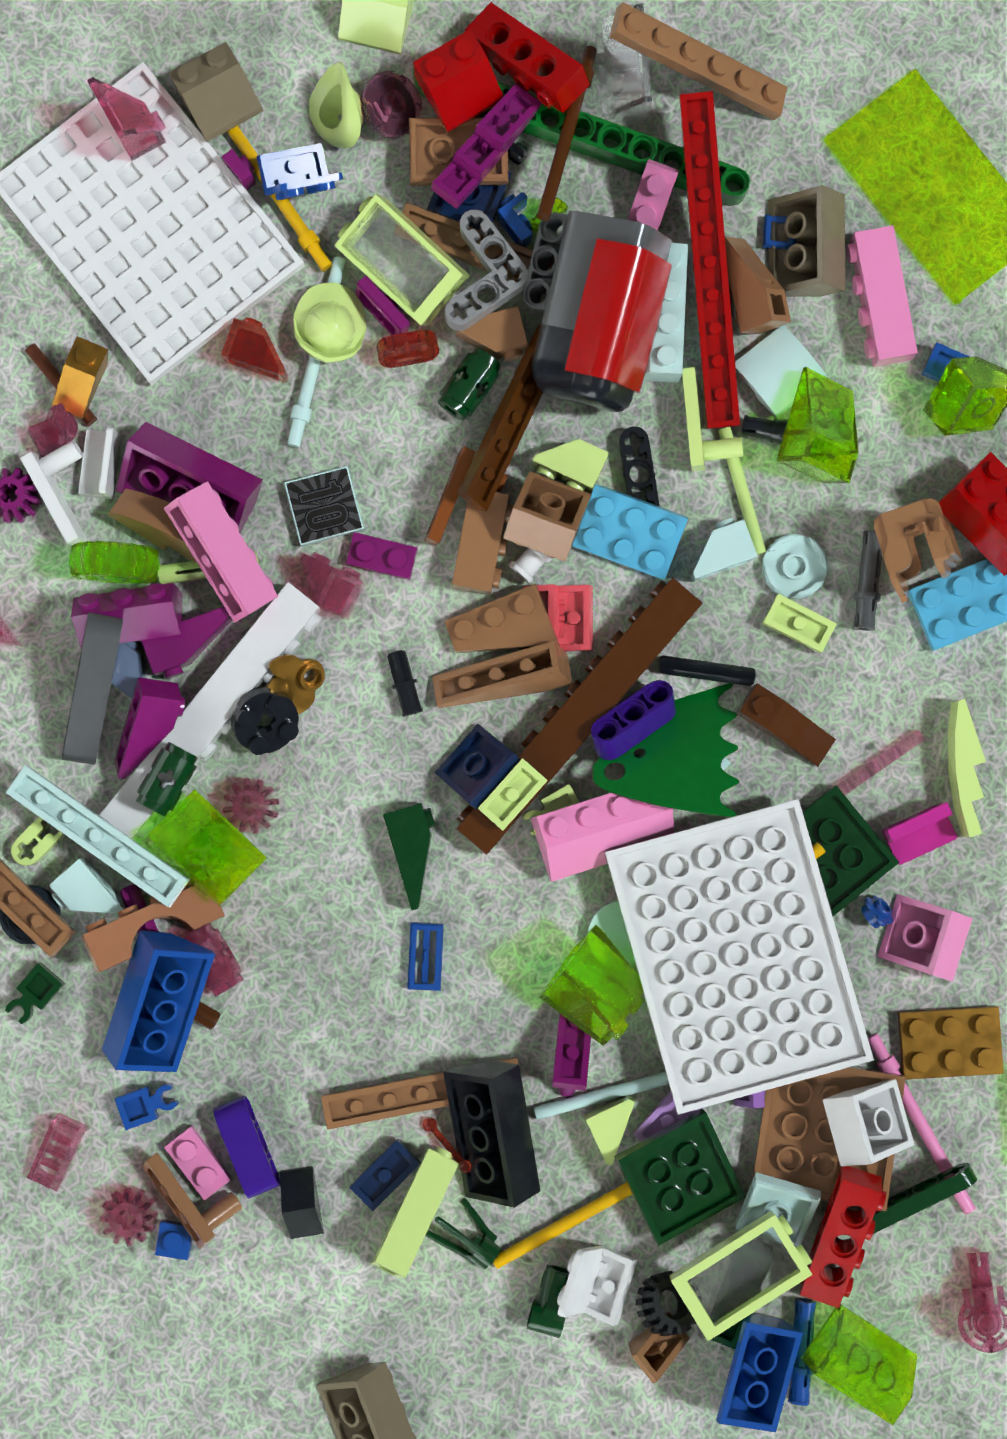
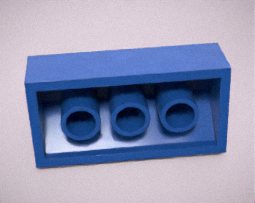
M139 930L132 958H130L102 1047V1051L115 1070L177 1072L214 960L215 953L212 950L171 933Z

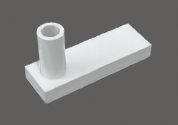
M71 440L44 457L34 452H29L20 459L66 543L78 547L87 542L88 539L52 476L84 457L78 444Z

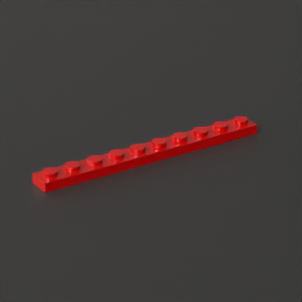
M713 91L680 94L679 103L706 428L740 426Z

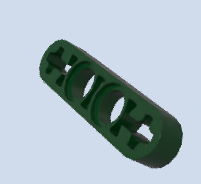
M961 1163L889 1197L887 1211L880 1212L876 1210L872 1220H875L876 1223L873 1234L971 1187L977 1181V1177L970 1164Z

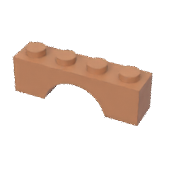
M198 877L189 880L171 907H167L154 897L149 898L151 905L138 910L135 904L119 911V919L107 924L104 918L86 926L88 933L83 934L81 938L96 972L100 973L132 958V942L135 934L148 921L160 918L175 920L191 932L224 917L225 914L209 879L201 883Z

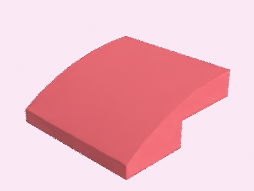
M537 585L560 647L565 652L593 651V586Z

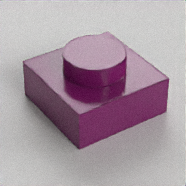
M231 149L222 156L224 163L247 191L256 185L252 175L255 169L245 155L238 157L233 149Z

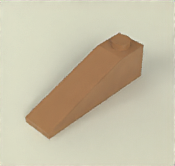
M555 641L432 676L436 706L438 708L541 693L573 684L568 655Z

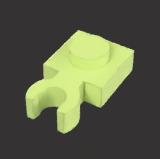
M565 784L539 799L543 807L541 810H528L522 815V818L527 820L532 816L543 815L580 802L570 784ZM532 829L530 831L531 834L536 835L535 830Z

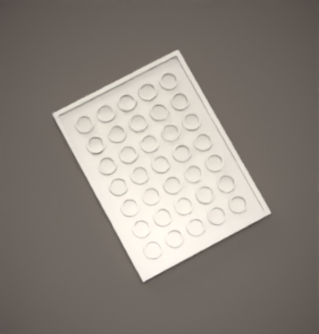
M799 799L605 852L678 1115L874 1061Z

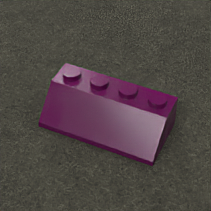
M145 422L127 441L116 491L122 494L127 488L171 503L179 496L208 481L212 489L219 494L221 504L229 517L236 522L239 533H241L256 504L263 479Z

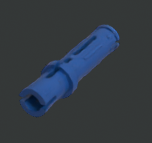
M795 1298L793 1326L803 1332L790 1379L788 1402L799 1406H807L810 1403L811 1375L814 1374L812 1348L816 1301L807 1298Z

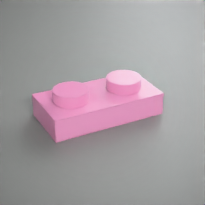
M648 159L627 220L649 225L658 231L679 170Z
M193 1125L164 1147L203 1200H206L232 1179L231 1175Z

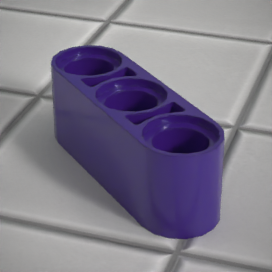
M662 680L650 682L597 719L591 727V734L598 757L604 760H614L672 720L676 714L672 686Z
M244 1095L215 1107L213 1113L217 1126L247 1198L250 1199L281 1186L278 1171L248 1098Z

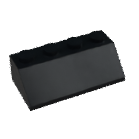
M490 1061L443 1071L465 1197L515 1208L539 1193L541 1190L519 1064Z

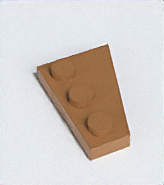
M536 584L444 621L457 653L497 651L498 649L512 648L526 649L551 641H555L560 646Z

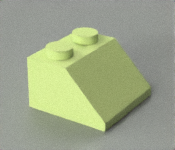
M342 0L338 39L401 55L415 0Z

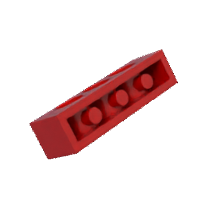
M492 2L464 30L466 32L471 29L491 65L499 74L511 76L517 85L526 92L531 90L536 94L540 102L548 108L553 106L564 113L590 85L582 64Z
M851 1166L841 1167L809 1253L812 1263L807 1267L812 1275L800 1282L801 1296L839 1308L843 1296L849 1297L854 1278L851 1277L853 1269H860L865 1252L862 1249L865 1239L871 1240L876 1222L872 1219L876 1210L881 1212L885 1204L887 1192L882 1190L881 1176ZM859 1206L862 1209L859 1211H851L848 1209V1207ZM848 1235L851 1238L842 1240L839 1239L837 1236ZM833 1263L839 1265V1267L830 1268L827 1265Z

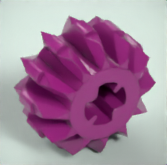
M16 467L11 474L7 468H2V478L0 479V517L2 516L3 521L8 524L13 521L14 517L17 522L23 523L25 521L24 512L34 516L36 512L30 508L31 505L42 504L41 499L33 496L39 492L33 484L30 475H24L22 469ZM11 490H14L18 496L15 501H12L8 495Z

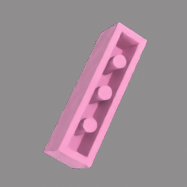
M894 226L854 232L849 244H846V257L848 263H853L855 275L852 276V288L854 295H859L861 307L858 308V320L860 326L866 328L867 339L864 340L866 358H871L873 367L911 361L918 351Z
M208 481L179 496L164 507L170 520L234 623L279 597L274 590L273 582L264 574L257 562L254 551L245 543L239 533L238 525L229 517L221 504L219 494L212 489Z

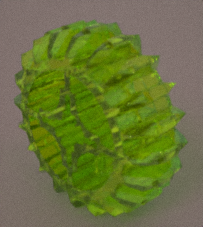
M111 541L79 542L71 546V554H69L70 574L75 578L87 581L148 584L157 580L160 570L159 552L149 546Z

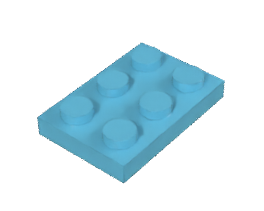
M595 483L573 547L665 580L688 517Z
M988 559L950 573V576L943 579L940 577L908 590L909 597L932 651L1007 622V575L1004 576Z

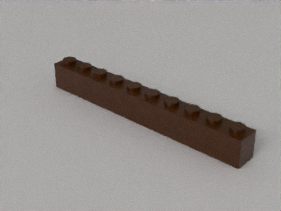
M673 577L667 584L663 580L660 581L649 594L654 600L645 609L640 605L628 619L632 623L625 633L620 630L617 631L606 644L611 650L604 658L597 655L585 669L590 673L582 683L576 679L564 693L568 700L562 707L559 708L554 705L542 719L547 723L539 733L533 729L521 743L525 750L519 755V758H523L548 781L509 825L502 831L478 808L476 810L470 805L457 817L456 820L461 823L457 830L486 855L591 734L593 723L612 710L703 604Z

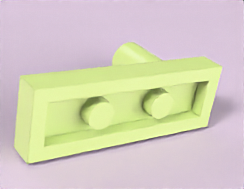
M695 367L683 368L682 376L692 471L705 470L704 461L744 457L742 437L702 441Z

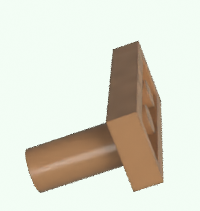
M158 1153L147 1159L142 1167L199 1249L211 1242L216 1236L213 1232L215 1228L242 1209L238 1198L230 1192L200 1214Z

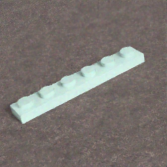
M24 765L6 791V794L167 907L173 905L190 880L30 766Z

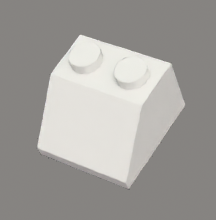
M896 1079L843 1091L823 1099L840 1166L873 1164L914 1146Z

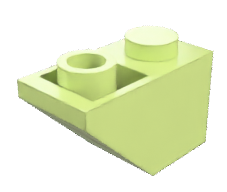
M577 439L536 454L532 467L537 468L536 474L552 480L556 477L567 482L566 485L592 493L609 452L581 439Z

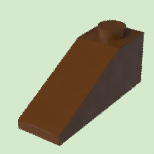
M758 683L752 686L735 712L738 716L817 767H819L836 740L789 703Z

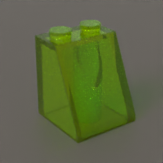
M597 925L572 948L539 996L540 999L602 1046L612 1038L618 1040L623 1035L629 1025L625 1022L629 1013L634 1015L645 1000L641 997L643 989L638 973Z

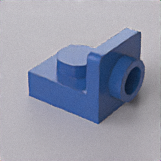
M521 192L517 196L514 194L508 196L500 203L497 221L515 244L526 247L531 243L533 227L525 215L522 213L520 215L517 214L527 206L528 197L524 192Z

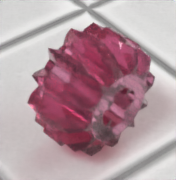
M245 778L243 781L244 790L237 783L231 786L232 790L237 794L236 797L225 794L224 799L233 802V807L223 808V813L234 812L235 815L228 821V824L231 826L241 820L239 832L245 833L250 823L252 833L258 834V822L264 828L269 829L271 824L266 816L278 817L279 813L269 810L270 805L280 804V800H268L267 797L275 791L271 786L261 792L264 786L263 780L258 779L253 788L250 778ZM251 797L252 801L259 803V809H254L256 813L252 816L250 811L244 810V803H249L246 800Z
M126 1187L123 1195L115 1191L111 1194L112 1201H105L102 1207L108 1213L102 1214L99 1219L100 1222L109 1223L103 1230L105 1235L110 1234L112 1231L116 1234L113 1238L114 1244H118L123 1237L127 1247L133 1245L135 1238L142 1243L147 1239L146 1232L152 1233L155 1230L156 1226L150 1220L156 1219L158 1212L148 1210L155 1201L153 1198L148 1199L146 1202L141 1200L145 1195L144 1190L140 1189L135 1197H133L132 1188ZM127 1210H129L130 1216H135L132 1223H129L127 1217L122 1216Z

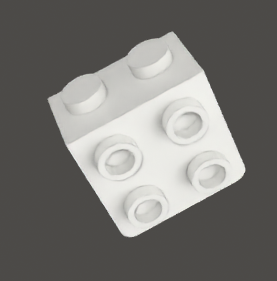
M603 1245L578 1249L577 1252L573 1253L568 1262L567 1271L570 1273L566 1285L562 1287L558 1295L557 1304L560 1305L558 1315L566 1318L585 1313L612 1326L618 1325L638 1260Z

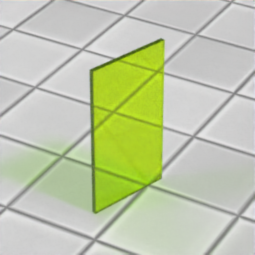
M916 69L910 71L908 75L824 138L825 144L888 223L894 226L896 233L954 305L960 304L964 298L1007 266V182Z

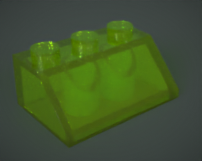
M840 1304L839 1308L835 1307L801 1357L804 1363L817 1377L891 1425L895 1424L912 1398L918 1355L844 1305Z

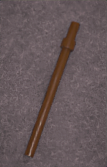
M586 46L584 48L580 63L584 67L590 84L587 88L591 86L594 77L592 68L597 49L593 46ZM586 90L567 109L537 214V218L542 221L550 220Z

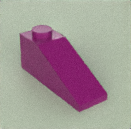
M223 606L182 621L181 634L141 640L153 674L157 676L163 675L165 679L183 674L182 668L191 665L232 622V618Z
M138 677L114 759L118 778L125 779L174 729L177 716L181 717L183 715L185 698L181 697L178 683Z

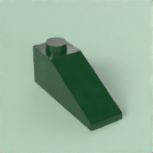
M423 803L383 814L412 911L420 907L432 837L430 828L436 827L431 808L424 809Z

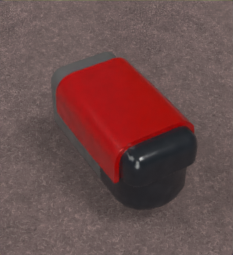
M569 211L568 214L553 212L549 221L541 220L524 286L523 298L528 306L544 313L532 359L533 379L542 392L553 398L581 403L609 412H621L629 407L634 393H640L655 339L672 265L667 262L672 244L671 239L653 227L640 222L579 211ZM563 225L561 234L556 237L558 228ZM555 258L553 267L548 270L549 262ZM547 290L545 300L540 303L542 293Z

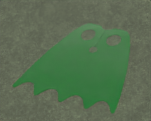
M724 684L676 699V714L672 720L614 760H604L599 757L598 761L593 765V781L595 784L611 793L657 806L710 815L736 816V813L723 805L720 800L722 792L739 783L737 778L727 774L721 768L722 760L738 750L737 745L724 740L720 735L722 727L738 716L737 713L721 707L718 703L719 697L729 690L733 684ZM638 748L645 750V755L641 758H637L633 754ZM611 763H620L625 767V774L618 780H610L604 774L605 768Z

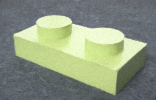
M779 593L776 595L762 622L763 625L819 654L823 652L837 623Z
M522 758L478 809L503 831L548 780Z

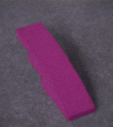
M515 84L476 125L474 134L457 150L453 161L433 181L431 190L457 209L498 163L539 110L542 103Z

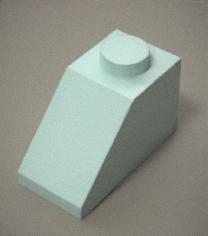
M729 518L715 524L716 529L709 535L690 575L692 582L754 561L758 557L745 520L735 522L734 518Z
M86 858L78 859L49 885L54 891L52 894L53 899L63 909L68 907L71 911L117 914L119 911L126 909L123 900Z

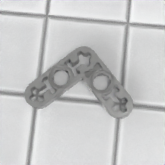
M469 210L462 215L460 219V235L489 273L453 297L446 304V323L450 328L457 331L470 328L521 293L527 280L528 270L487 215L479 210ZM472 221L475 225L481 223L480 233L484 237L481 242L480 235L475 229L468 231L469 222ZM490 245H497L502 249L503 254L500 258L490 259L485 255V249ZM506 262L511 274L516 275L519 273V282L516 283L513 279L506 281L508 273L503 266ZM483 288H489L495 292L496 297L492 302L484 303L478 299V292ZM469 298H471L472 303H473V305H474V306H471L470 308H468V307H469ZM457 308L459 311H463L468 308L465 319L462 320L459 316L453 318L454 309Z

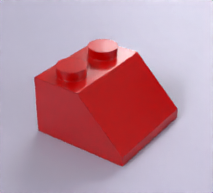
M471 29L413 62L414 77L447 133L492 108L503 98L490 62Z

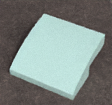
M784 325L772 332L735 362L736 373L754 391L758 401L775 418H778L827 379V375L819 364Z

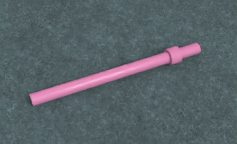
M878 1033L868 1036L870 1048L878 1060L876 1062L878 1069L882 1072L901 1075L898 1070L900 1068L899 1063L893 1054H889ZM905 1083L902 1100L904 1108L940 1172H943L953 1166ZM966 1189L954 1195L964 1214H969L976 1209Z

